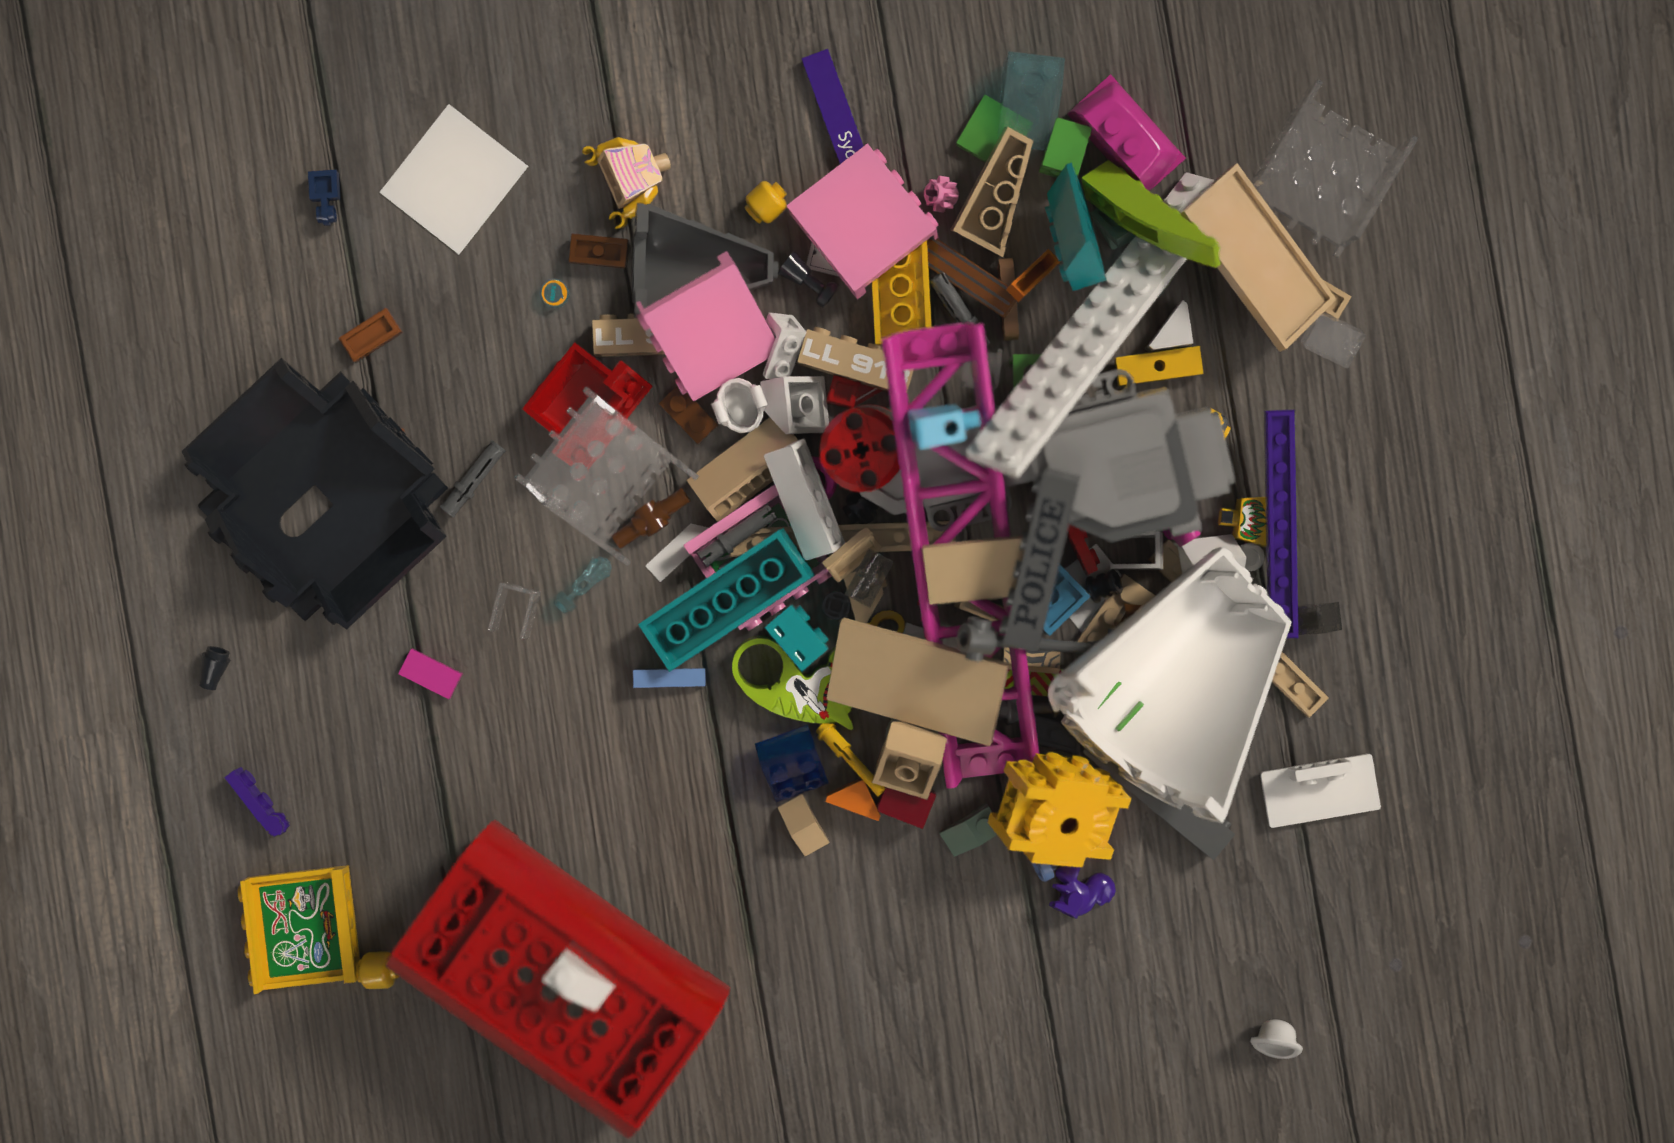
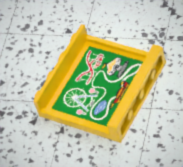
M349 865L253 876L240 881L238 898L240 902H243L244 913L241 916V925L247 934L244 950L246 958L250 959L251 969L248 971V982L251 987L253 986L254 994L268 989L343 980L344 984L357 981L356 965L360 960Z

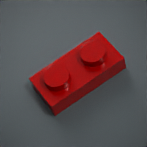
M1069 524L1066 536L1085 576L1098 571L1097 564H1100V560L1094 548L1089 549L1084 540L1088 538L1086 531Z

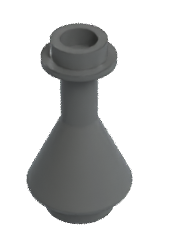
M1016 699L1001 701L998 720H1004L1006 725L1019 721ZM1050 702L1033 703L1034 714H1050L1051 719L1061 716V710L1054 712Z

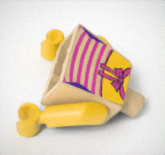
M616 137L599 144L597 149L586 146L582 149V153L587 155L593 152V157L590 160H586L585 163L589 166H595L599 163L618 209L623 208V212H613L609 216V220H612L617 215H620L622 222L615 229H622L627 225L628 218L632 219L635 217L637 203L651 204L658 194V186L663 181L660 172L669 170L671 164L665 153L653 157L647 144H638L636 141Z

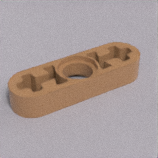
M1013 258L998 259V279L1008 286L1015 281ZM1017 301L1006 318L1001 316L1004 341L1019 339Z

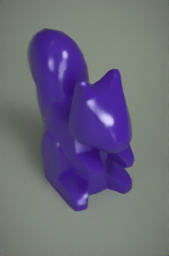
M1059 867L1055 875L1063 884H1053L1052 887L1060 892V897L1058 901H1051L1049 906L1077 919L1078 916L1088 913L1095 904L1103 906L1105 903H1109L1115 896L1116 888L1114 881L1108 875L1095 873L1084 884L1077 880L1080 867Z

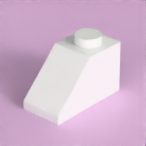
M568 949L565 950L543 979V981L567 999L595 1011L615 986Z

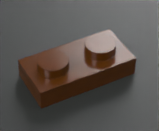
M571 234L569 263L626 269L629 240Z
M678 386L659 403L698 445L719 426L696 401L693 402L688 393L682 394Z

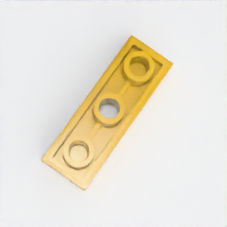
M1200 346L1114 358L1116 369L1128 372L1134 384L1204 374ZM1155 362L1162 364V371H1157L1154 368ZM1117 376L1118 386L1127 385V378L1125 376Z

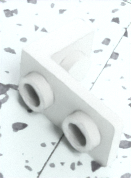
M768 313L766 322L776 338L763 376L766 379L790 377L806 331L793 315Z

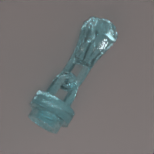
M606 557L592 558L586 570L574 582L572 586L573 591L568 596L562 591L556 595L557 599L554 601V604L564 614L568 611L572 612L577 607L572 601L576 595L581 596L587 593L596 583L610 576L612 569L610 561ZM585 579L588 584L582 589V586L578 585Z

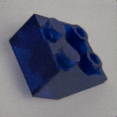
M808 725L755 743L762 771L776 802L829 784Z

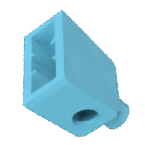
M957 405L908 411L911 439L919 449L966 440V430L980 428L978 411L962 413V410ZM951 421L950 426L944 428L945 424Z

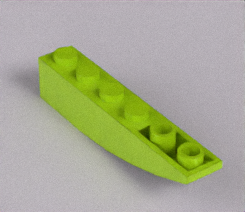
M1107 160L1082 177L1086 199L1124 229L1150 244L1188 260L1215 268L1221 265L1219 257L1220 246L1214 237H1208L1194 222H1189L1182 217L1176 208H1171L1165 204L1159 195L1148 191L1139 180L1135 181L1122 167H1117Z

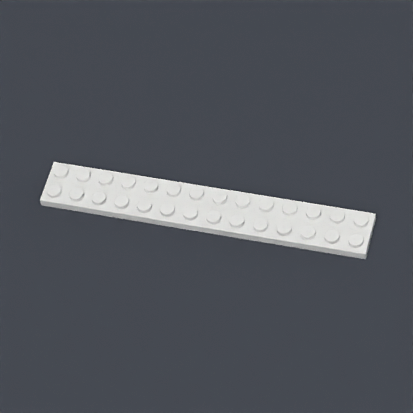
M1186 172L1163 202L1181 212L1215 180ZM1135 236L1105 274L1107 280L1097 284L966 450L968 459L1018 478L1183 265L1186 258L1165 251Z

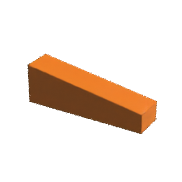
M1049 249L1046 250L1006 290L1019 302L1060 263L1058 258Z

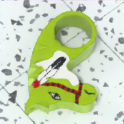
M764 635L753 636L744 640L738 646L732 662L734 678L746 695L758 705L783 717L809 723L837 722L850 730L853 729L852 721L848 715L852 707L826 700L836 646L830 651L828 662L819 665L807 675L799 669L772 637ZM756 644L769 645L780 654L783 661V669L779 675V680L771 686L768 684L754 685L741 675L738 661L741 654L750 646Z

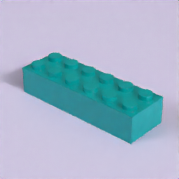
M783 528L638 625L670 672L814 577L815 574Z

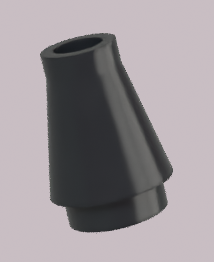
M209 646L206 652L202 653L200 687L207 690H216L222 675L231 661L229 651L220 647Z

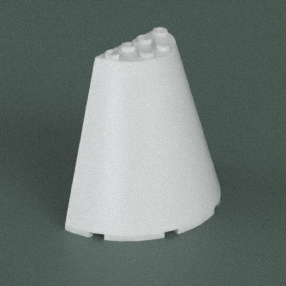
M1224 547L1211 550L1060 673L1048 689V697L1054 712L1061 710L1064 714L1061 723L1081 745L1102 763L1107 764L1109 761H1112L1119 766L1120 772L1118 775L1157 799L1180 810L1186 804L1193 809V813L1196 816L1223 823L1227 816L1292 622L1284 614L1283 608L1270 599L1267 591L1262 586L1251 584L1253 579L1250 577V572L1240 566L1233 558V554ZM1118 681L1121 682L1122 684L1117 688V690L1098 709V707L1101 705L1103 700L1109 694L1111 689L1116 685V683ZM1141 701L1144 706L1121 731L1116 730L1115 728Z

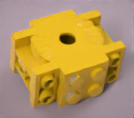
M1048 752L1047 755L1035 753L1033 762L1027 760H1018V762L1006 761L1004 773L1009 777L999 812H990L988 824L1009 850L1023 851L1031 863L1083 867L1086 857L1111 860L1114 849L1108 841L1119 808L1128 809L1131 798L1123 790V787L1110 776L1111 774L1108 771L1099 768L1094 769L1089 764V760L1082 756L1062 757L1053 752Z

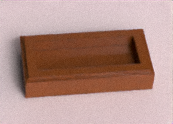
M385 308L339 337V340L353 362L356 363L403 332L390 311Z

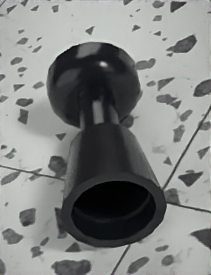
M794 251L782 265L778 274L800 286L803 283L818 294L816 302L820 307L824 308L840 285L834 281L824 285L811 275V268Z

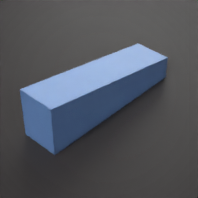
M675 668L670 672L668 669L633 670V688L706 686V668Z

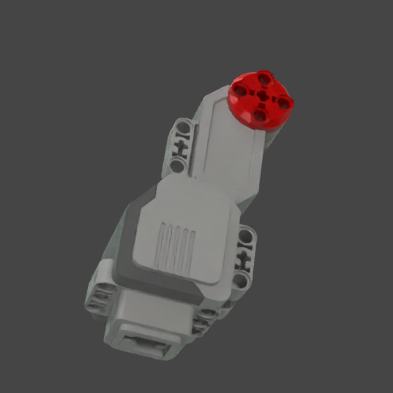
M1122 369L1099 373L1092 381L1093 387L1103 386L1101 379L1106 378L1109 394L1104 395V389L1096 390L1094 397H1089L1088 393L1082 394L1079 398L1080 401L1075 403L1018 478L1003 473L1008 512L1012 505L1009 486L1036 480L1037 475L1043 476L1045 467L1080 475L1069 524L1111 542L1168 528L1173 537L1202 530L1196 501L1230 493L1229 484L1235 483L1219 414L1217 412L1211 413L1207 406L1175 414L1173 403L1166 387L1136 393L1131 375ZM1116 376H1125L1127 378V385L1124 389L1115 390L1111 387L1112 380ZM993 403L994 413L996 414L1000 407ZM867 404L856 406L838 414L825 428L820 442V461L827 474L841 487L860 492L862 496L894 515L906 512L892 411L882 406ZM946 423L944 428L950 426L951 423ZM980 428L966 430V440L946 445L968 458L966 450L980 434ZM862 444L863 446L868 445L870 450L868 451V449H866L864 451L862 448ZM915 444L921 487L980 480L930 448L919 449ZM975 462L976 464L985 468V465ZM982 492L923 499V506L926 508L931 527L937 531H946L956 520V512L953 506H957V516L959 517L967 507V503H972ZM990 502L985 505L988 514L984 515V509H982L967 525L992 520ZM936 511H947L950 515V522L939 524L935 519Z

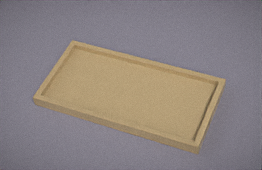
M1237 163L1228 168L1180 212L1182 217L1189 222H1194L1204 234L1216 239L1220 246L1219 257L1221 265L1217 267L1279 352L1286 350L1337 300Z
M843 618L840 622L826 700L990 746L994 738L1009 663L983 656V661L965 659L966 653H961L959 649Z

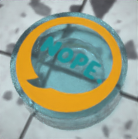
M550 279L542 285L540 295L547 306L560 308L568 302L570 291L563 281Z

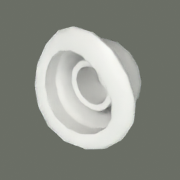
M1278 1019L1268 1020L1263 1023L1258 1037H1252L1250 1040L1253 1047L1259 1052L1278 1059L1297 1057L1303 1050V1047L1296 1042V1031L1293 1026L1286 1021Z

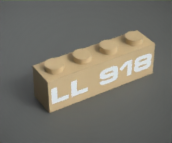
M628 314V319H617L616 315H600V320H592L593 349L596 357L665 355L663 350L657 352L649 337L654 334L649 328L645 331L638 318H634L633 314Z
M814 327L813 331L807 329L797 361L798 365L830 375H838L853 381H859L861 384L889 392L882 346L868 343V347L858 345V340L849 336L841 335V338L838 339L830 336V331L823 328ZM914 369L904 371L907 391Z

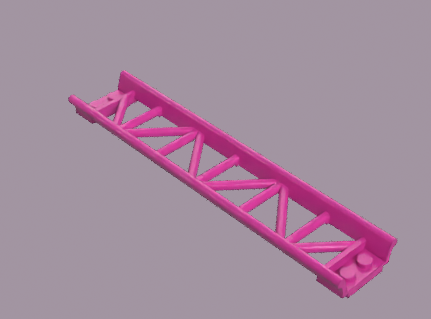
M973 322L906 330L881 338L924 638L927 641L942 645L943 639L957 637L961 625L941 626L938 604L929 603L923 556V545H929L923 499L982 492L933 544L950 543L988 502H990L994 538L1011 537L1003 473L988 466L983 468L949 446L941 445L931 447L930 449L980 480L921 487L915 443L911 439L908 411L922 409L964 362H971L977 406L961 409L962 413L978 411L980 433L995 415L983 324H974ZM945 365L909 405L904 371ZM1002 597L1004 609L988 599L969 601L999 619L991 621V626L995 628L996 632H1000L1003 617H1009L1012 606L1006 605L1008 597ZM996 647L991 655L983 656L992 658L1002 647ZM1009 648L1014 686L1004 689L1002 701L1016 699L1021 737L1009 738L995 729L993 742L990 746L977 742L957 744L956 736L938 732L947 739L942 758L946 788H956L962 781V778L1004 773L1006 761L1018 762V760H1027L1033 762L1035 753L1040 754L1026 649Z

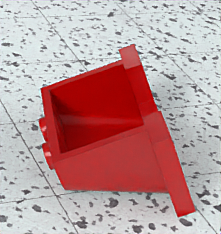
M574 342L562 359L555 364L554 369L547 378L537 387L536 392L522 410L558 438L550 451L584 474L653 386L621 360L611 371Z

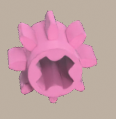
M938 176L937 180L930 179L924 189L926 206H933V211L945 212V208L953 209V205L958 200L957 183L949 182V177Z

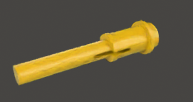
M834 723L821 724L816 730L817 738L820 741L823 740L837 757H842L877 796L881 795L886 788L872 783L874 775L850 750L851 744L835 729L836 725Z

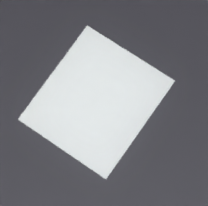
M448 104L380 193L457 254H460L528 166Z

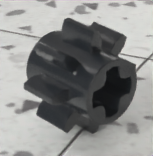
M853 491L847 496V505L843 507V510L852 524L857 521L859 524H868L875 519L877 515L875 509H878L880 506L862 496L860 492Z

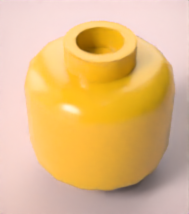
M762 181L747 194L745 209L759 224L762 221L771 223L786 209L787 203L784 197L787 193L777 182L771 185L767 181Z
M368 952L357 962L356 978L364 988L388 989L394 985L396 978H399V976L386 968V963L392 954L391 952Z

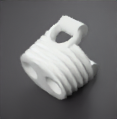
M741 378L730 379L723 383L717 393V399L711 404L718 424L728 426L730 430L738 433L751 432L757 428L768 405L761 386L752 385L749 381Z

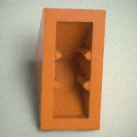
M861 778L839 787L826 795L825 802L876 821L880 819V812L877 810L873 796L867 784Z

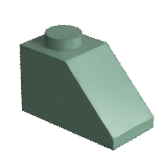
M984 803L939 832L954 857L984 844L997 835L988 824L989 815L992 811L987 803Z

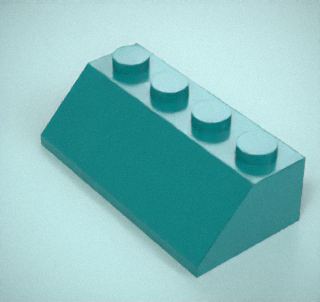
M1071 162L1065 165L1048 191L1049 206H1046L1045 210L1049 222H1054V225L1049 227L1054 242L1058 241L1059 243L1054 245L1058 261H1063V264L1059 265L1062 279L1064 282L1069 280L1072 290L1076 291L1107 279L1087 201Z

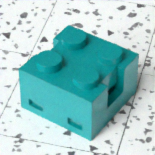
M792 604L771 621L765 629L799 669L803 671L828 650L826 643L829 639L819 627L813 629L807 621L811 617L800 605L795 608Z

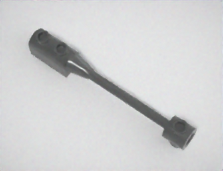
M968 617L967 624H962L957 633V647L961 653H966L965 659L983 661V655H991L996 647L1024 649L1003 644L1005 636L997 635L989 619ZM1108 629V634L1111 633L1114 629ZM1041 639L1038 650L1085 654L1101 640L1085 643Z

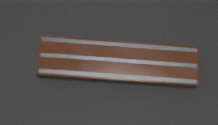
M931 236L927 239L928 267L938 274L944 271L951 283L1003 318H1006L1017 301L1006 290L1009 286L938 238L935 240Z

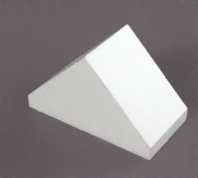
M1182 300L1178 303L1145 350L1155 352L1188 347L1193 344L1188 304Z

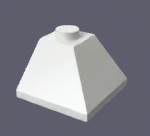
M824 376L779 377L760 381L761 389L768 404L765 412L785 434L824 432L829 424Z

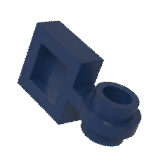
M337 170L308 171L309 199L312 202H321V206L316 207L318 223H323L324 226H331L332 223L337 222V213L335 206L329 205V201L340 200L339 172Z

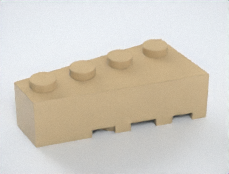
M1004 127L951 230L1001 257L1004 256L1033 140L1009 127Z

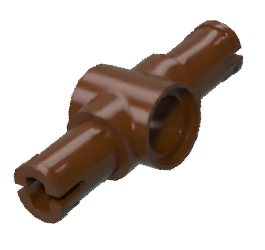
M680 488L662 501L657 500L655 502L652 500L633 513L634 517L631 518V522L612 535L614 542L622 549L640 536L645 537L647 535L650 537L669 524L668 520L671 519L673 513L691 502L686 492Z

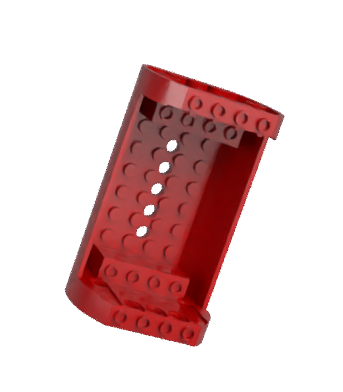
M497 820L489 823L462 854L386 963V968L626 1139L631 1138L639 1130L709 1032L730 992V986L709 971L701 969L520 840L518 835ZM497 949L506 950L509 954V962L498 964L493 957L494 951ZM566 949L615 985L596 1011L582 1005L583 1014L579 1017H573L568 1013L567 1005L573 1001L567 999L559 993L555 999H548L543 995V986L547 985L543 979ZM524 966L531 968L534 972V979L529 982L522 981L518 976L519 968ZM597 1019L604 1020L608 1025V1031L604 1034L595 1033L592 1029V1022Z

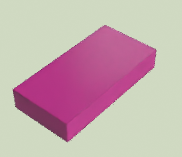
M413 648L410 649L398 673L447 699H451L463 673Z

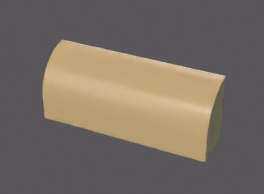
M769 417L686 481L706 509L719 522L773 482L764 455L784 448L798 441L794 434H785Z

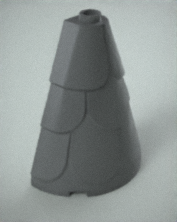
M637 203L634 222L636 230L633 236L632 304H635V308H633L634 318H637V315L641 313L636 304L638 301L641 302L645 309L720 266L721 264L717 256L726 251L735 263L749 291L770 285L773 279H777L778 262L773 261V252L730 233L723 234L694 220H687L651 204Z

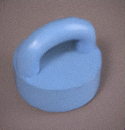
M1032 863L1036 874L1042 881L1047 882L1054 878L1053 871L1058 865Z

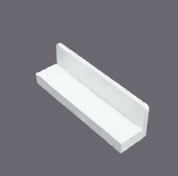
M805 439L795 441L784 448L765 454V461L804 559L810 560L824 556L842 547L845 541Z

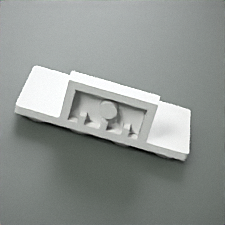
M1362 754L1260 773L1268 825L1271 828L1374 811L1381 808L1371 754Z

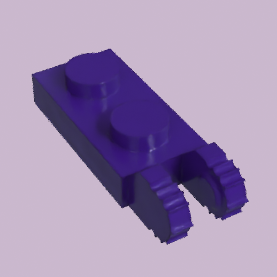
M240 767L224 777L266 831L273 836L286 832L290 826L286 816L273 810L272 800L266 793H261L255 786L256 780L248 770H243Z

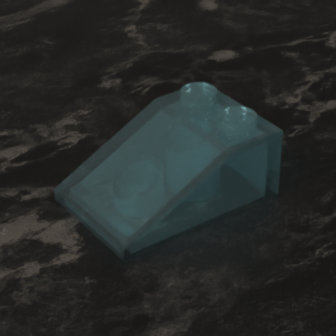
M1008 52L1003 62L996 142L1004 127H1009L1033 140L1031 149L1047 151L1054 123L1058 118L1065 58Z

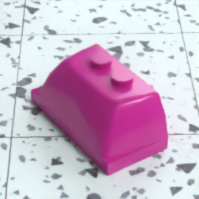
M1111 74L1067 114L1075 123L1091 127L1089 139L1109 161L1117 167H1122L1135 181L1139 180L1148 191H1151L1186 159Z

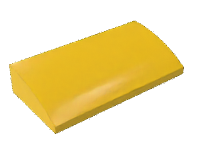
M927 240L872 282L875 345L882 346L881 338L888 337L892 333L932 327Z

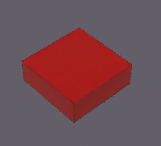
M834 375L826 403L846 409L854 408L861 382Z

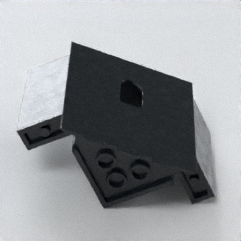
M280 358L182 450L186 460L185 467L193 475L198 476L200 474L206 478V483L213 489L198 504V507L207 516L205 522L209 528L208 535L216 543L221 544L223 542L232 550L230 555L239 569L246 574L250 571L261 581L264 587L262 592L272 603L278 601L286 608L291 607L304 621L308 620L322 607L325 610L322 613L323 616L331 624L335 625L338 623L347 630L447 537L428 508L448 489L444 482L433 472L435 469L432 466L433 462L418 446L415 447L406 436V433L391 417L388 419L386 413L364 388L360 389L357 383L354 381L350 382L341 371L319 390L284 359ZM316 485L333 506L303 534L297 537L288 536L281 528L282 516Z

